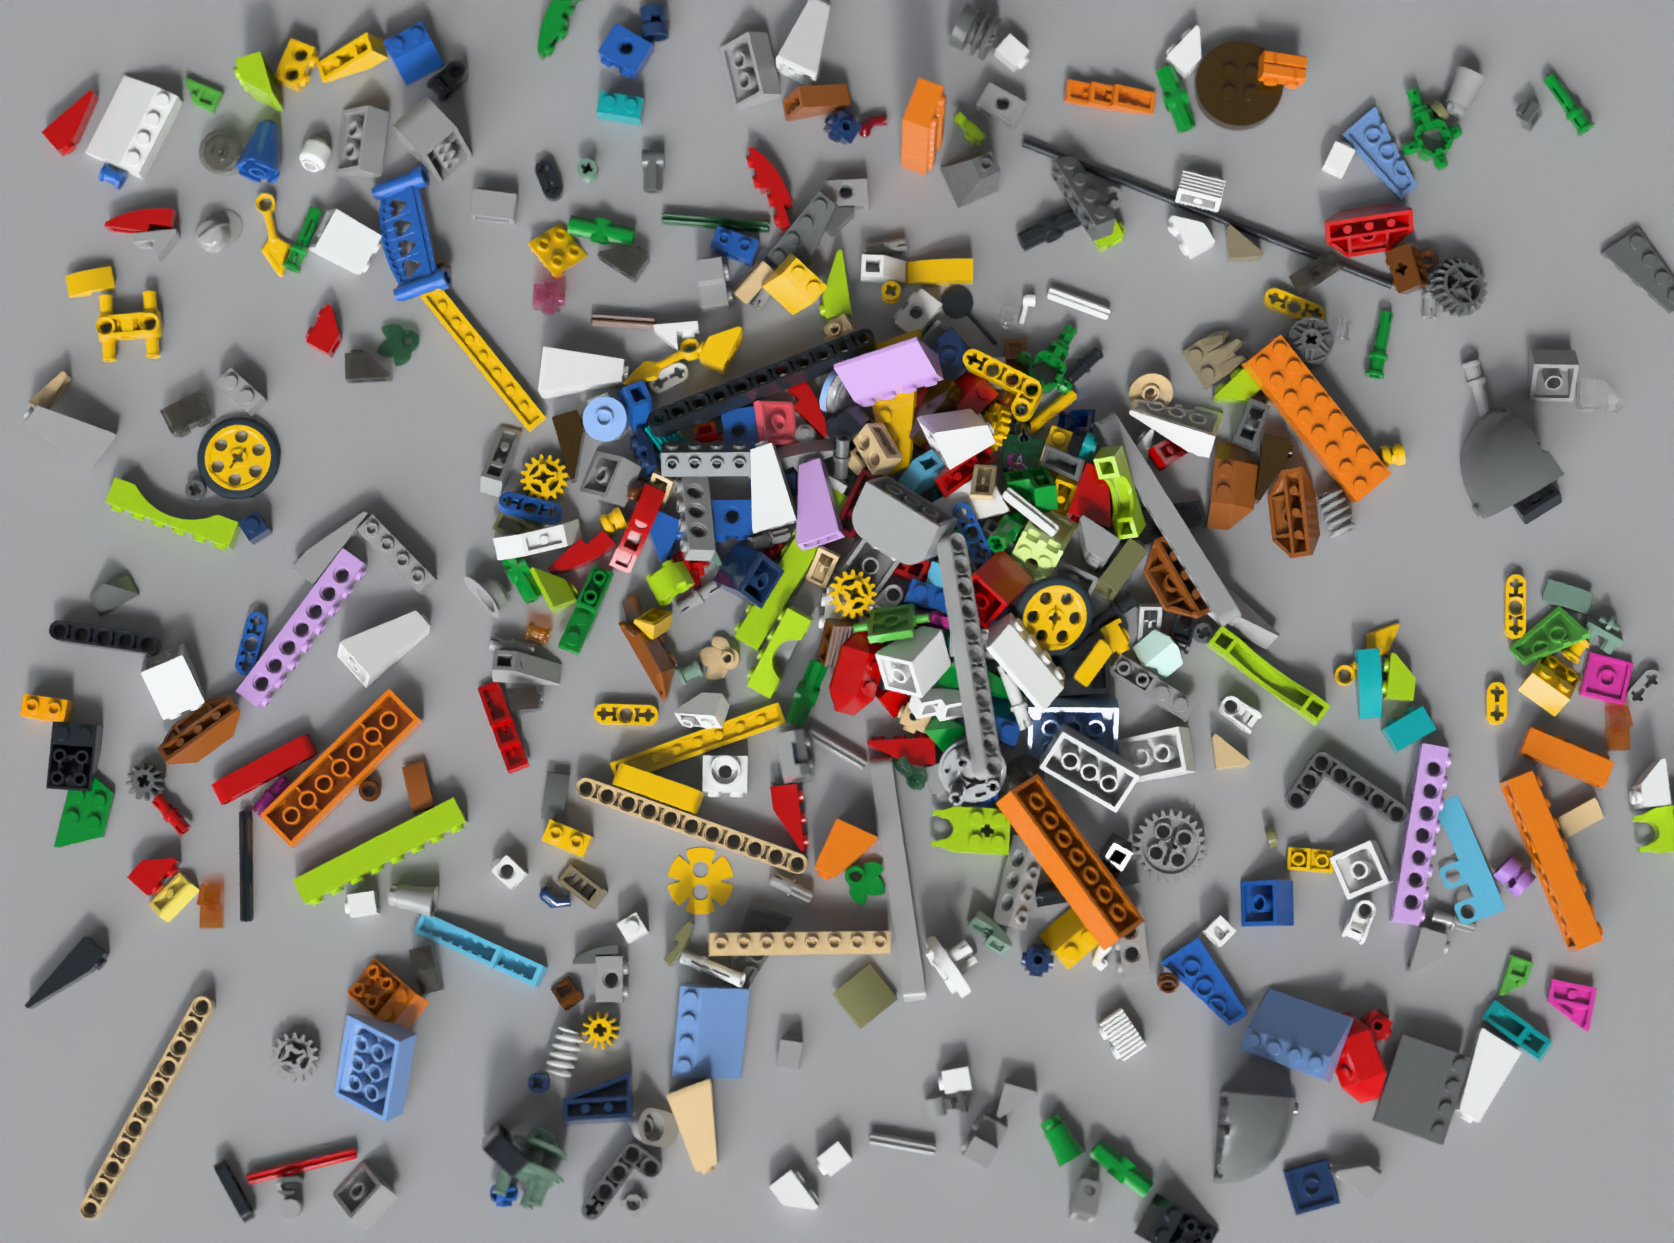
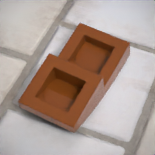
M1026 338L1004 339L1005 364L1024 373L1027 367L1021 366L1016 361V358L1021 351L1027 352ZM1011 376L1007 380V384L1015 385L1019 378Z
M424 761L402 767L413 814L435 807Z

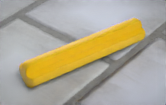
M1072 389L1067 394L1063 393L1029 420L1031 423V436L1078 398Z

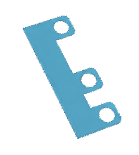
M1458 795L1445 800L1442 811L1438 812L1437 820H1440V826L1444 825L1458 861L1442 867L1439 873L1445 887L1448 889L1468 883L1474 897L1458 902L1454 906L1458 919L1461 921L1460 923L1467 925L1506 909ZM1426 808V809L1420 811L1421 817H1422V814H1423L1424 812H1427V811H1430V810H1429L1428 808ZM1452 868L1460 873V879L1455 883L1447 881L1445 877L1446 871ZM1469 904L1474 907L1475 915L1472 918L1466 919L1462 917L1460 910L1463 905Z

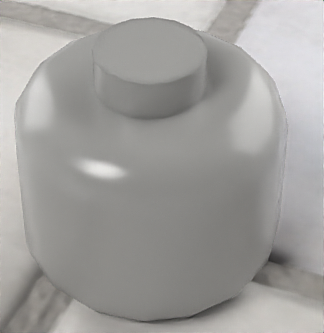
M809 424L799 425L794 432L796 441L799 443L816 440L815 428Z

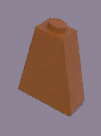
M847 84L798 86L782 100L786 122L826 115L833 111H842L850 105L851 95L847 90Z

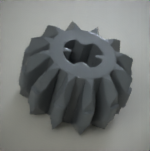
M141 763V770L138 766H134L135 774H127L128 777L132 778V781H127L126 785L133 786L129 793H136V799L140 800L144 797L145 801H149L150 794L155 798L158 796L156 790H164L162 786H159V783L165 782V778L159 777L162 774V770L158 769L155 771L156 765L151 764L148 767L146 763ZM143 778L150 781L148 786L142 783Z

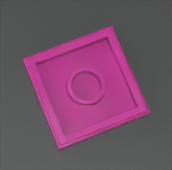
M1591 651L1588 652L1579 695L1624 706L1634 662Z

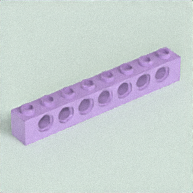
M342 548L235 692L259 709L263 706L267 707L273 699L272 694L276 688L280 689L286 682L287 678L285 676L290 670L293 671L300 663L299 657L302 653H307L313 645L312 640L316 634L320 635L327 626L325 622L330 616L334 617L340 609L338 605L343 598L347 599L351 595L354 583L361 581L365 576L367 565ZM342 571H348L349 573L348 579L345 581H339L338 579ZM328 589H335V596L332 599L325 598V593ZM320 606L322 608L321 615L313 617L312 610ZM307 624L309 627L308 632L305 635H299V627ZM290 642H294L295 650L292 653H286L285 646ZM280 660L282 662L281 669L273 671V662ZM267 678L268 686L265 689H259V681Z
M1421 743L1418 748L1390 922L1419 926L1420 922H1423L1426 910L1422 908L1423 901L1427 900L1429 895V887L1426 884L1427 878H1431L1433 864H1430L1431 855L1434 856L1436 852L1437 842H1434V836L1440 829V820H1437L1438 812L1442 811L1444 805V798H1441L1442 789H1446L1448 782L1445 770L1446 767L1450 766L1452 757L1451 754H1448L1449 748ZM1429 763H1434L1437 766L1438 772L1436 775L1428 772L1427 766ZM1425 785L1433 787L1434 794L1432 797L1425 795ZM1422 807H1427L1430 810V817L1428 819L1421 817L1420 809ZM1418 829H1423L1426 832L1427 837L1425 841H1420L1416 837ZM1415 851H1419L1423 855L1421 863H1416L1413 860L1412 855ZM1411 873H1415L1419 877V883L1416 886L1409 882V875ZM1408 895L1415 898L1416 903L1413 908H1409L1405 904V898Z

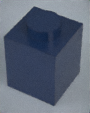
M257 511L238 522L247 539L253 545L272 534L264 518Z

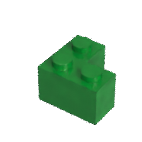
M1039 466L1003 472L1004 491L1009 487L1012 488L1042 513L1058 509L1057 487L1048 468Z

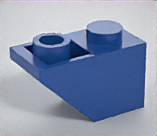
M644 380L625 386L616 393L620 403L627 412L628 423L633 434H635L636 428L645 430L649 426L647 417L653 411L652 399Z
M658 511L648 535L658 561L664 563L666 559L671 560L675 551L672 545L675 539H680L682 532L678 530V519Z

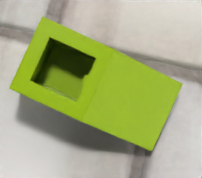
M1237 368L1230 375L1232 379L1227 384L1223 382L1214 390L1216 395L1213 401L1215 403L1247 404L1249 399L1253 398L1261 389L1244 368L1242 370Z
M1390 653L1388 658H1384L1383 671L1386 672V678L1382 680L1383 699L1412 702L1414 700L1416 678L1396 653Z

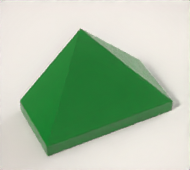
M934 715L924 731L944 753L954 741L965 736L966 728L952 720L939 721L937 716Z

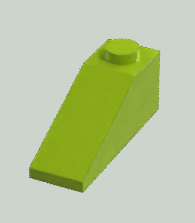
M838 250L826 284L828 287L824 290L822 296L823 303H819L821 317L825 316L826 322L841 316L843 313L852 319L842 250Z

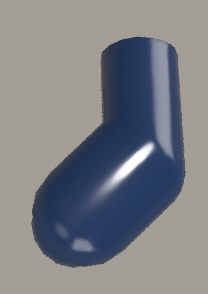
M543 886L540 889V899L550 908L571 906L570 895L557 897L552 892L550 886Z

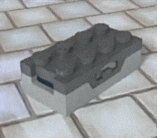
M803 729L776 733L785 785L812 781L811 776L815 775L812 756L808 757V754L812 753L809 734H804Z

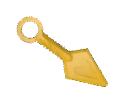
M263 193L255 201L256 208L264 214L269 237L261 251L278 276L283 277L285 268L282 266V263L287 259L290 244L279 238L276 234L272 214L277 207L275 199L270 194ZM265 198L272 201L271 207L267 210H263L260 207L261 201Z
M686 339L681 343L680 350L669 355V357L658 362L644 361L623 381V385H631L642 380L644 382L657 380L664 367L666 368L683 358L688 361L697 359L699 357L697 351L700 346L696 339ZM689 347H696L692 352H685Z
M1397 622L1367 633L1366 649L1380 648V655H1388L1400 624ZM1355 660L1349 665H1341L1335 670L1333 677L1338 685L1347 686L1353 682L1356 671ZM1344 669L1350 673L1348 681L1344 682L1339 679L1338 673L1340 670Z

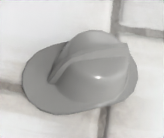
M223 210L214 213L202 221L193 234V243L196 249L206 255H215L236 241L242 232V222L239 216L234 212Z
M469 576L464 577V582L469 590L498 619L500 617L499 610L511 600V596L505 587L493 579H487L478 583Z
M646 1108L638 1113L633 1121L628 1124L632 1127L633 1135L636 1139L652 1146L668 1147L673 1144L678 1135V1125L672 1113L655 1108Z

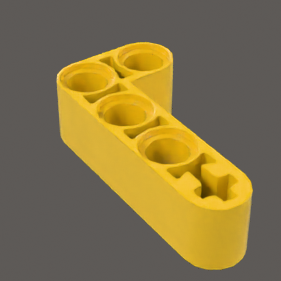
M969 349L963 355V363L967 370L1015 394L1016 397L1011 406L1013 416L1020 422L1030 420L1043 396L1040 382L979 350ZM975 358H977L978 362L982 364L983 367L981 368V366L975 362L971 365L969 360H974ZM996 366L999 368V371L996 375H989L988 369ZM1011 376L1019 378L1015 385L1007 384V380ZM1031 386L1038 387V392L1035 395H1028L1027 389ZM1019 406H1027L1028 410L1025 414L1019 415L1016 413Z
M619 763L612 782L615 786L672 805L694 815H697L704 797V793L697 789Z

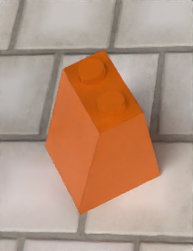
M836 819L814 866V869L818 871L816 875L827 881L830 878L836 879L877 843L878 837Z

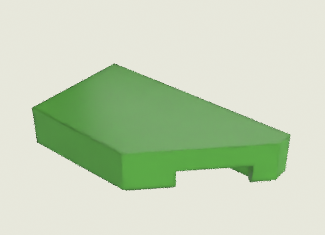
M185 77L184 80L194 105L215 114L224 94L221 91Z
M1510 955L1498 995L1502 996L1527 984L1533 962Z

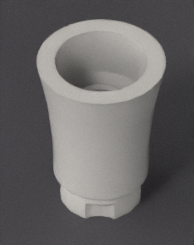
M1457 67L1454 81L1444 106L1448 114L1459 118L1464 117L1477 91L1485 81L1484 76L1471 69Z
M392 884L388 895V902L391 906L421 913L432 918L438 905L439 888L438 886L425 887Z

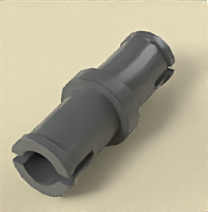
M847 434L836 436V451L833 453V460L835 461L834 477L837 479H846L848 476V462L851 460V454L849 453L850 436Z

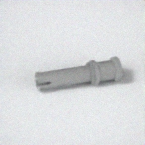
M1478 359L1462 364L1461 367L1465 369L1468 379L1466 384L1472 389L1481 418L1492 407L1485 387L1487 380L1482 375L1479 365L1481 360Z

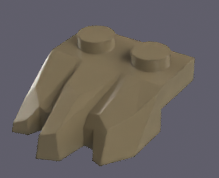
M1216 331L1182 352L1205 389H1209L1223 378L1231 375L1248 359L1244 355H1237L1238 349L1245 341L1237 338L1228 342L1229 331Z

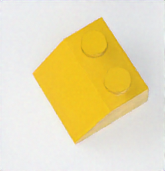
M791 253L761 285L792 315L811 305L828 287Z
M735 327L709 336L706 342L702 341L697 351L701 366L725 376L744 338L742 328Z
M1072 907L1039 935L1067 970L1071 969L1098 945Z

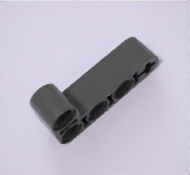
M637 1143L626 1145L581 1207L582 1215L588 1220L597 1219L602 1215L634 1169L648 1178H653L662 1170L661 1161ZM630 1147H635L639 1151V1156L636 1160H631L627 1156V1151ZM648 1161H654L657 1164V1171L655 1173H648L646 1171L645 1165ZM618 1165L624 1167L626 1171L623 1178H617L613 1173L614 1168ZM603 1184L609 1185L612 1189L609 1197H604L600 1193V1187ZM596 1195V1197L599 1200L604 1201L605 1204L603 1205L600 1202L596 1206V1211H598L597 1214L592 1213L590 1215L588 1213L589 1208L587 1207V1205L591 1206L596 1202L597 1199L593 1198V1196Z

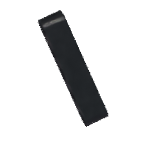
M56 620L49 627L50 636L62 643L143 655H155L161 649L160 640L149 633ZM61 626H65V634L58 637L57 630ZM87 629V637L84 640H80L79 633ZM108 632L110 635L109 641L102 643L101 636ZM126 636H131V644L124 647L123 639ZM148 639H153V647L146 650L144 647L145 642Z

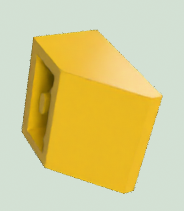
M1548 655L1537 660L1518 691L1553 716H1556L1570 700L1581 677L1573 669L1559 662L1556 657Z

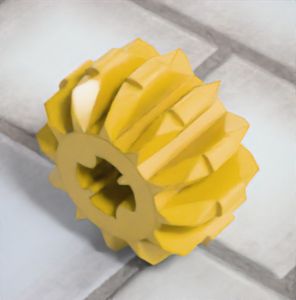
M597 1011L596 1020L592 1015H588V1019L592 1022L591 1024L583 1022V1026L589 1027V1031H582V1035L590 1034V1037L585 1042L588 1044L595 1040L593 1043L594 1049L598 1047L599 1042H601V1048L606 1049L605 1041L613 1046L614 1041L611 1039V1036L617 1039L620 1036L613 1033V1030L620 1029V1025L612 1026L617 1018L613 1017L608 1021L609 1012H605L602 1019L601 1012ZM598 1024H602V1027L607 1028V1032H604L605 1035L602 1037L599 1033L595 1032V1029L599 1028Z

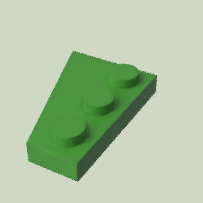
M1558 606L1511 645L1509 651L1526 666L1591 636L1582 625L1563 608Z

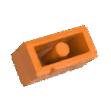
M1264 50L1259 56L1257 80L1263 81L1267 86L1283 84L1288 89H1297L1306 80L1308 57Z

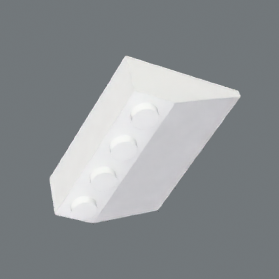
M123 76L85 153L145 180L183 104L178 96L159 87Z

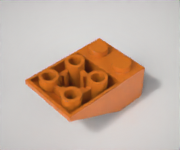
M376 958L372 960L347 992L353 1000L376 1020L398 1024L406 1029L412 1026L430 1003Z

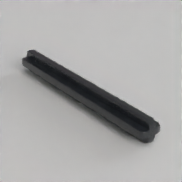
M247 810L239 812L240 921L242 922L253 921L252 812Z

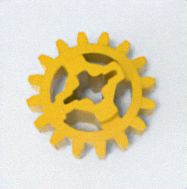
M997 403L990 405L989 410L985 409L983 417L985 422L991 424L995 432L992 436L996 443L989 446L992 451H997L998 445L1002 446V440L1007 438L1006 435H1008L1010 430L1008 424L1011 422V419H1009L1011 412L1008 411L1009 408Z
M541 454L538 461L532 457L533 463L531 465L525 463L527 471H521V474L525 476L524 479L520 480L521 484H526L523 488L524 492L530 491L529 497L534 498L537 496V499L542 500V498H545V501H550V497L558 500L556 494L564 495L562 487H568V483L564 481V479L569 478L567 473H563L566 470L565 465L559 467L561 461L556 459L553 462L552 455L544 459ZM547 465L554 467L558 472H551L548 470ZM538 467L537 472L531 475L533 470ZM544 474H546L548 477L546 483H543L541 480H539L543 478ZM555 483H558L556 488L551 491V487ZM531 485L539 486L542 493L534 490Z
M850 570L849 575L845 571L841 572L842 578L835 576L834 581L836 584H829L833 592L827 593V596L833 597L829 605H836L834 612L841 610V617H845L849 613L850 619L855 618V613L858 617H862L863 610L867 613L871 610L868 605H875L876 602L871 598L877 595V593L871 590L875 587V584L869 585L868 583L870 577L862 578V571L855 575L854 570ZM846 580H853L850 586L841 585ZM862 585L865 588L866 594L863 593V590L861 588ZM854 590L853 594L856 597L850 599L851 595L847 591ZM838 594L841 595L843 603L840 602ZM856 602L863 604L857 609H852Z

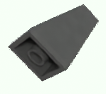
M979 151L940 168L957 208L998 191L1001 170L992 151Z

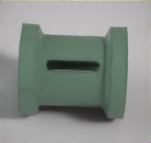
M585 158L578 163L577 170L582 181L590 183L598 178L597 165L592 159ZM589 167H591L592 172L588 171L587 174H585L584 169L588 170Z
M693 659L692 663L681 668L679 666L675 667L683 686L694 678L704 677L696 659Z

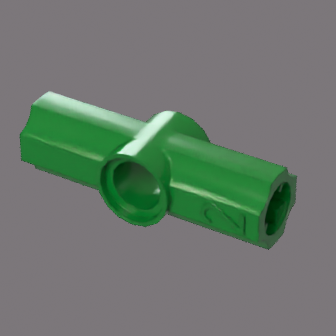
M1174 65L1162 67L1155 74L1163 92L1162 99L1165 108L1170 112L1178 133L1190 131L1196 127V123L1189 108L1187 92L1183 86L1181 87Z
M571 215L567 230L568 235L587 238L597 244L608 245L611 243L631 248L634 244L636 228L613 224L612 221L607 219L594 218L593 220Z
M1016 508L1009 515L1005 514L996 530L988 538L987 543L990 549L997 553L998 551H1004L1012 541L1017 542L1029 519Z
M523 557L501 560L505 566L506 574L512 584L516 585L527 605L543 596Z
M810 659L803 679L799 681L794 693V701L785 722L802 729L804 728L811 708L815 706L821 690L820 686L828 667H824L820 662Z
M1102 1140L1094 1146L1089 1154L1098 1164L1106 1168L1111 1176L1121 1184L1127 1185L1142 1198L1148 1194L1155 1184L1149 1177L1140 1172L1135 1164L1122 1154L1119 1155Z

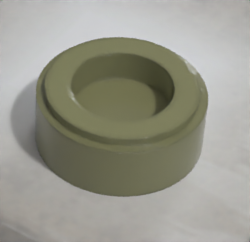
M1435 100L1429 105V109H1432L1435 119L1445 121L1449 118L1448 112L1439 101Z
M1273 825L1266 826L1264 831L1269 848L1278 847Z

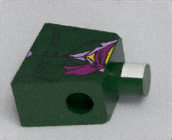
M1006 435L1007 438L1003 439L1002 472L1037 467L1046 441L1031 438L1028 444H1026L1025 439H1023L1024 444H1020L1017 441V435Z

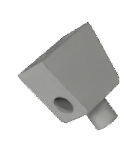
M1086 1167L1084 1178H1080L1077 1182L1069 1218L1092 1223L1096 1219L1103 1183L1097 1182L1100 1170ZM1085 1189H1089L1092 1192L1091 1196L1084 1192Z

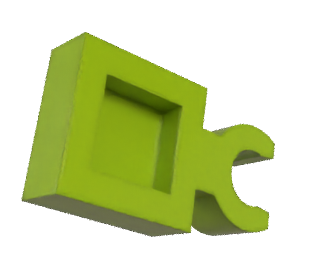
M960 111L953 117V122L964 131V137L971 145L976 144L980 148L986 142V135L971 121L969 122Z

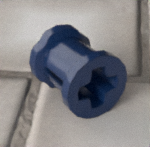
M534 1073L528 1079V1087L533 1093H543L550 1086V1079L544 1073ZM535 1078H543V1088L534 1087L536 1081L534 1080Z

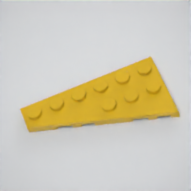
M917 329L877 343V350L915 337L921 339L922 331ZM917 390L913 393L898 394L891 400L877 401L872 406L876 423L884 424L903 457L890 474L906 470L912 463L913 441L909 436L915 422L914 408L916 407Z

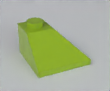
M534 567L529 569L554 614L577 602L575 596L579 594L573 583L568 584L566 579Z

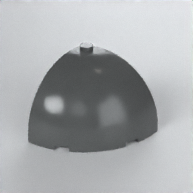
M1500 406L1492 408L1474 424L1465 440L1461 455L1463 484L1470 500L1474 504L1472 505L1473 511L1478 517L1481 516L1482 519L1507 509L1564 475V472L1548 450L1541 449L1540 439L1518 416L1511 411L1505 413V408Z
M1220 1091L1214 1183H1233L1249 1179L1264 1171L1276 1160L1288 1140L1293 1117L1298 1115V1102H1295L1296 1098Z

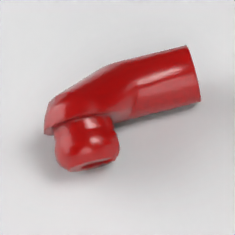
M784 542L774 544L772 548H766L764 555L770 560L777 559L785 547Z

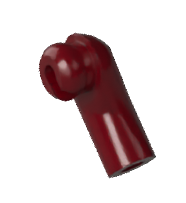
M887 115L867 116L860 123L862 127L859 130V135L861 137H868L871 134L870 130L874 126H887Z

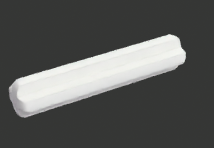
M1050 287L1047 298L1104 320L1108 319L1111 311L1109 307L1054 287Z
M1010 487L1004 491L1002 498L1050 536H1054L1058 532L1059 526L1016 491Z

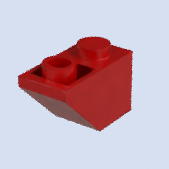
M326 304L325 308L322 307L319 310L315 326H311L305 336L307 340L305 342L310 347L332 358L343 338L335 310L331 305Z
M175 858L142 860L127 878L146 895H157L165 886L163 882L168 877L172 878L179 871L180 868L178 866L181 861Z

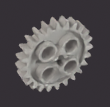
M1173 809L1169 811L1168 816L1161 810L1159 818L1153 813L1152 822L1146 818L1144 821L1147 826L1140 825L1138 827L1142 834H1135V837L1140 839V841L1133 843V846L1139 847V850L1134 855H1141V859L1137 861V864H1145L1142 871L1150 869L1149 877L1158 874V881H1161L1163 876H1165L1167 883H1170L1171 877H1174L1175 881L1179 882L1180 875L1187 879V871L1195 874L1193 866L1201 867L1198 858H1205V855L1200 853V850L1207 849L1206 846L1201 845V842L1206 840V837H1199L1198 835L1203 829L1196 830L1194 828L1198 822L1190 823V815L1183 819L1182 811H1179L1177 816H1174ZM1159 826H1164L1168 829V836L1166 838H1160L1157 835V828ZM1176 827L1177 832L1172 843L1176 848L1170 851L1167 864L1163 865V859L1167 852V847L1164 846V843L1170 841L1173 828ZM1180 833L1188 834L1190 838L1189 844H1180L1178 841ZM1153 847L1159 848L1162 852V856L1158 860L1150 856V850ZM1174 854H1179L1183 858V864L1179 867L1173 865L1171 861Z

